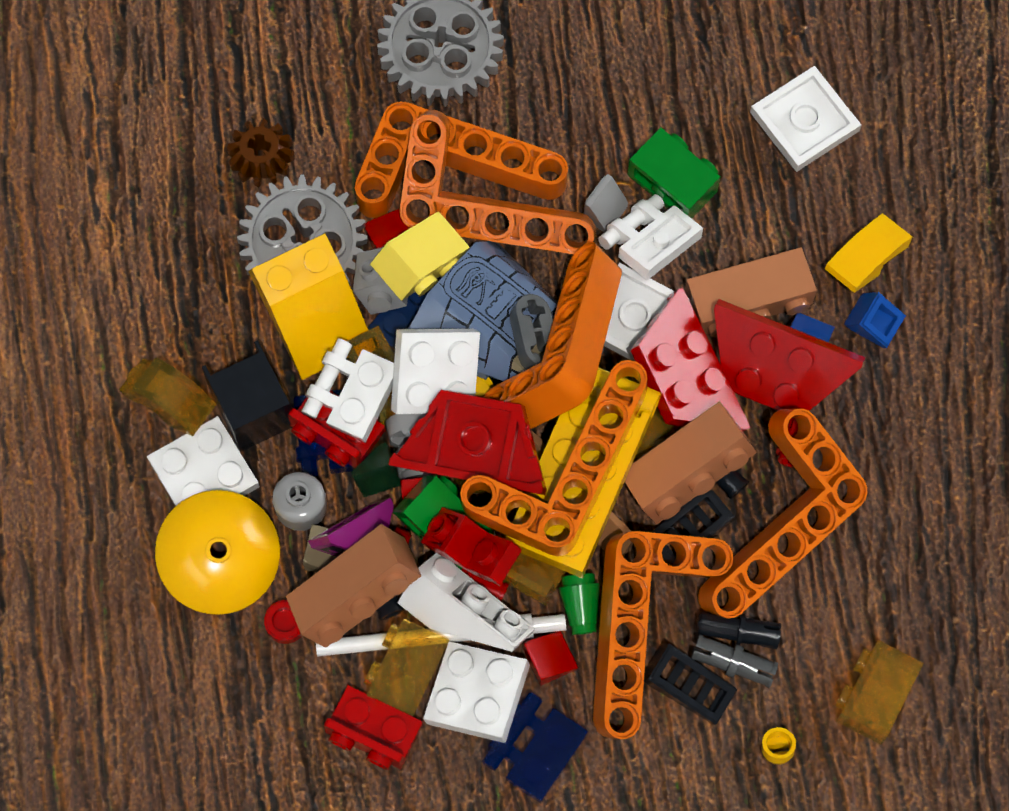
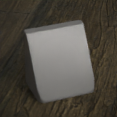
M609 174L604 175L584 202L583 214L588 215L594 221L595 226L603 232H606L607 225L620 218L628 207L626 197L612 176Z

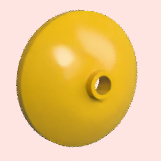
M211 490L188 497L174 507L167 515L157 535L155 560L164 586L177 601L200 613L224 615L247 608L261 598L268 590L278 570L280 543L273 522L257 503L235 492ZM215 543H222L226 547V555L222 558L213 557L210 553L211 546Z

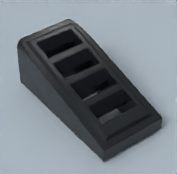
M711 489L707 493L698 495L686 503L675 516L665 520L652 533L680 535L674 526L681 522L691 536L713 538L732 523L736 517ZM705 502L719 516V519L714 523L700 507ZM692 512L695 513L707 528L702 533L687 518ZM666 544L662 551V557L665 563L671 566L675 562L676 555Z
M671 644L659 646L644 673V683L713 725H717L737 691L735 687ZM670 660L674 664L666 678L662 679L660 675ZM683 669H685L689 673L681 687L677 689L674 687V684ZM698 678H700L704 682L694 699H692L688 695ZM714 686L719 691L707 709L702 704Z

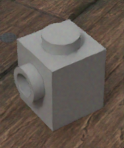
M382 248L357 253L353 292L370 315L407 306L408 297L401 301L370 265Z

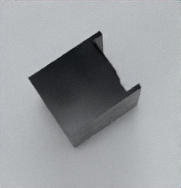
M258 340L254 342L257 354L213 375H210L206 365L202 366L208 389L239 451H244L292 428L288 418V414L291 411L290 403Z

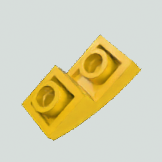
M882 213L851 238L826 264L825 270L855 293L878 277L884 264L907 249L912 236Z

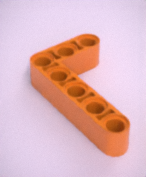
M400 101L391 104L385 110L355 183L356 203L359 206V211L366 217L377 218L385 215L390 210L405 174L412 124L428 109ZM446 116L450 122L446 166L546 200L557 199L565 192L568 165L563 156L556 152ZM426 120L421 123V132L425 138L429 139L435 134H441V129L436 122ZM401 121L411 125L405 130H397L392 127L395 123ZM474 146L485 150L480 155H471L466 152L467 149ZM386 155L397 159L394 163L388 165L378 161ZM508 159H517L522 165L516 168H509L503 162ZM551 171L558 174L559 178L548 181L540 175ZM373 189L383 193L377 199H368L364 194Z
M428 110L423 112L412 124L400 203V217L408 227L415 226L439 211L461 237L567 254H574L584 244L594 241L596 235L594 221L588 215L580 212L442 191L450 137V122L442 112ZM426 120L436 122L441 129L440 138L436 140L425 138L421 132V123ZM426 160L432 163L435 168V176L431 179L421 178L415 170L416 162ZM418 199L426 202L430 208L429 216L425 218L416 217L410 210V202ZM453 206L464 207L469 213V221L464 224L455 223L449 216V209ZM493 212L503 213L509 220V226L504 230L492 228L488 222L489 214ZM533 218H540L547 223L549 232L543 236H535L529 232L527 222ZM579 224L587 230L588 238L583 242H574L568 238L566 229L571 225Z
M588 242L581 246L569 261L542 362L495 385L483 396V398L525 406L531 429L579 406L588 398L594 387L622 275V269L595 242Z
M624 360L612 368L548 504L492 478L477 475L467 479L461 488V501L466 515L480 524L549 555L564 556L571 552L579 539L645 399L647 373L644 367L636 361ZM630 376L637 379L640 385L633 391H624L618 387L617 382L623 377ZM607 413H614L620 416L622 423L616 428L609 429L602 426L599 420ZM590 450L599 451L605 457L604 461L597 466H589L581 458L584 453ZM578 487L586 492L587 497L579 504H572L565 500L564 494L568 489ZM480 490L487 491L491 494L492 499L484 507L473 506L470 504L469 498L474 492ZM514 508H525L531 514L527 522L517 525L507 519L509 512ZM553 525H562L568 529L569 535L561 542H554L547 538L546 531Z
M780 409L770 418L768 430L772 440L810 488L733 557V563L728 572L721 576L710 577L702 585L698 599L704 611L724 618H735L742 614L866 500L868 492L864 479L809 410ZM792 417L798 423V431L794 437L788 432V423ZM817 449L821 451L823 456L822 465L818 469L815 468L812 459ZM841 481H844L847 486V494L843 500H840L837 493L838 485ZM814 507L818 513L817 523L811 527L807 516L811 508ZM785 534L788 539V548L781 554L777 543L781 535ZM755 561L759 572L755 580L750 581L747 570L751 562ZM726 588L729 595L728 603L725 607L720 608L717 603V596L721 589Z
M632 531L616 534L607 542L604 559L593 710L594 727L602 736L612 739H628L636 734L641 724L651 574L700 578L721 576L728 572L733 563V552L725 541L716 538ZM626 540H630L636 547V556L632 562H628L622 555V545ZM667 543L673 546L676 551V559L671 566L665 563L662 557L663 548ZM707 547L713 550L716 557L715 565L712 569H708L702 559L703 552ZM623 582L630 584L633 589V598L628 604L622 602L619 597V587ZM621 624L626 625L630 631V639L625 646H621L617 642L615 635L616 629ZM618 666H622L627 673L626 684L620 689L615 686L612 678L613 672ZM618 708L624 715V723L618 731H615L610 725L609 718L613 710Z

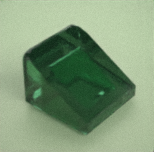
M387 442L380 444L351 472L363 497H368L401 485V479L398 477L396 467L388 465L393 453Z

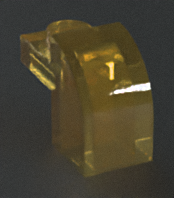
M156 357L153 361L142 358L138 365L130 370L127 379L119 388V391L129 400L151 408L168 426L191 436H194L217 405L190 378Z

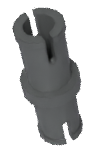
M701 634L698 635L695 642L696 647L693 648L690 658L724 670L725 676L733 678L734 675H738L770 688L774 680L770 674H776L778 662H772L743 651L744 647L738 644L731 647L706 638Z

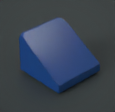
M879 292L864 293L858 299L844 325L878 346L887 348L906 315Z

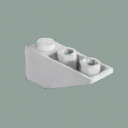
M435 553L418 567L421 577L408 586L397 602L429 629L511 652L535 630L519 614L512 611L489 593L485 587L479 585L453 562L438 553Z

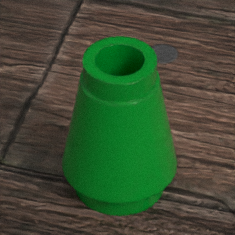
M586 573L583 579L575 575L561 577L562 587L558 589L572 629V635L596 633L600 583H595L594 573Z

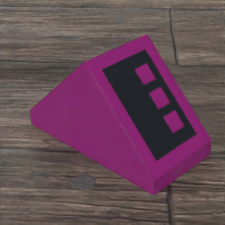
M391 498L370 503L308 542L312 549L338 557L380 524L389 528L394 504Z

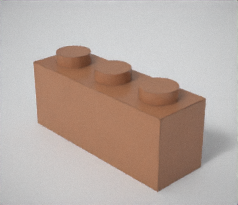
M802 247L687 279L684 291L690 299V303L705 334L717 337L714 308L718 299L771 319V316L784 312L787 315H796L806 311L813 304L817 289Z
M719 401L635 461L629 470L625 484L642 510L658 524L675 516L682 506L696 496L710 491L714 484L725 475L742 468L757 451L733 416Z
M380 524L289 593L286 598L301 635L326 648L330 644L339 641L346 632L362 620L371 617L378 608L394 596L403 593L410 584L421 577V573L406 539Z

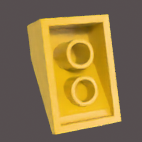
M326 234L320 235L248 271L301 380L322 371L324 367L322 360L327 351H332L338 338L353 345L347 358L361 352L362 349L365 350L374 345L346 275Z

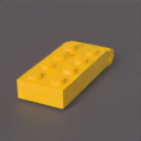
M598 367L594 387L588 398L579 406L559 415L539 461L547 488L546 496L525 492V494L548 504L610 374L609 371ZM624 377L617 382L618 387L624 391H633L640 385ZM647 387L645 399L579 539L571 552L564 556H553L509 536H506L505 539L512 541L521 548L522 554L583 579L657 409L662 393ZM607 413L600 418L599 422L605 428L612 429L618 427L622 423V419L617 414ZM590 450L584 453L581 459L589 466H597L604 461L605 457L599 451ZM578 487L570 488L564 494L565 500L572 504H579L587 497L586 492ZM519 507L512 523L519 525L527 522L531 515L530 512L525 508ZM553 525L546 531L547 538L554 542H561L569 535L568 529L562 525Z

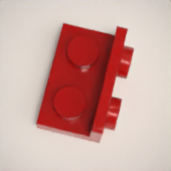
M307 397L298 410L295 408L291 409L288 414L290 426L293 427L291 432L306 444L311 445L314 441L327 449L325 454L342 467H345L348 463L358 470L386 431L385 425L376 421L365 443L328 426L326 421L332 411L330 408L322 406L316 419L303 414L301 411L308 399Z
M347 685L331 718H327L323 726L325 733L330 735L328 741L335 746L349 752L355 747L368 753L366 760L385 770H389L391 765L401 770L423 726V721Z

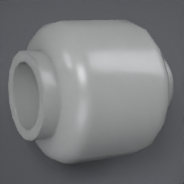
M294 472L284 476L277 482L273 490L272 504L277 519L285 527L292 530L305 531L311 529L312 524L317 525L322 521L327 511V498L323 485L316 477L305 472Z

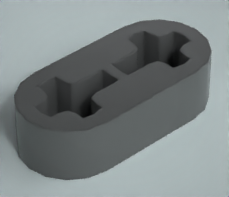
M535 294L522 296L510 311V324L518 358L526 370L542 362L540 355L532 353L531 350L537 344L539 352H545L553 322L548 303L542 297ZM526 308H528L530 314L537 315V319L533 323L530 316L523 315Z

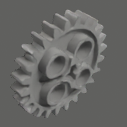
M404 0V7L396 3L392 4L394 16H383L385 28L378 29V38L382 42L377 44L378 55L383 56L380 58L381 69H389L387 72L389 83L399 80L398 92L400 94L409 88L412 89V101L415 102L423 94L426 95L428 106H431L435 97H440L443 106L446 107L449 96H454L461 104L463 103V92L467 91L474 97L478 96L477 83L488 87L490 85L488 74H498V64L496 62L503 60V50L500 47L504 46V36L498 34L501 30L500 20L491 21L493 19V8L482 10L483 0H474L472 2L469 0ZM421 21H430L433 23V25L429 28H421L417 26V24ZM460 27H467L472 30L466 35L455 32ZM415 55H421L426 58L421 63H413L409 59ZM452 62H460L465 66L459 70H453L447 65Z
M300 175L298 185L292 186L291 181L286 176L283 181V189L279 190L273 183H269L270 196L266 197L259 192L255 194L259 204L258 208L246 205V213L252 219L239 221L240 228L248 233L237 236V241L240 245L249 246L239 252L241 260H252L245 268L247 275H250L248 271L302 245L301 242L296 243L295 230L283 215L285 210L290 211L300 233L305 238L309 237V241L323 234H326L328 239L338 241L341 248L335 254L345 275L347 272L355 274L356 263L353 260L357 259V253L365 252L356 246L367 244V235L356 232L364 229L366 222L365 219L353 220L359 213V206L352 205L346 207L349 201V193L345 192L336 197V183L333 182L324 190L321 188V177L317 176L312 186L306 184L305 176ZM306 206H314L320 210L321 214L315 220L306 221L299 216V212ZM273 225H279L286 230V234L280 240H270L264 235L266 229ZM346 275V278H347L348 283H349V285H350V280H349L348 276Z

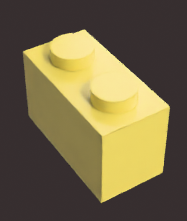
M438 211L388 241L370 265L402 301L415 292L419 296L428 292L438 282L437 278L443 277L470 247Z

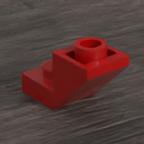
M444 507L432 519L428 526V531L420 542L473 575L501 586L522 551L512 541L490 534L467 516Z

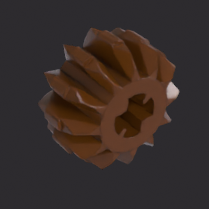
M263 118L259 123V127H254L247 120L245 123L246 132L234 130L232 136L235 142L227 145V153L231 156L229 160L230 168L233 171H239V179L243 183L253 177L254 185L258 188L265 178H268L269 182L275 185L277 182L276 173L287 176L289 173L287 163L293 162L295 159L294 151L290 149L293 145L292 138L289 134L282 135L283 128L279 123L268 128V122ZM263 150L264 155L258 156V151Z

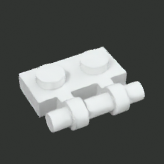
M656 194L647 200L642 199L631 207V213L623 219L617 218L606 227L607 231L598 238L600 245L606 250L615 244H623L619 247L618 258L646 280H649L701 239L703 232L702 226L675 205L662 213L660 209L664 207V202ZM640 225H648L640 232L635 230Z
M338 338L332 351L326 352L322 360L324 367L315 385L310 384L305 394L308 399L301 412L316 419L322 406L330 408L332 411L326 421L328 426L366 443L392 391L394 363L362 349L356 363L350 362L346 358L353 345ZM341 373L348 376V379L338 397L330 393V390L338 374Z

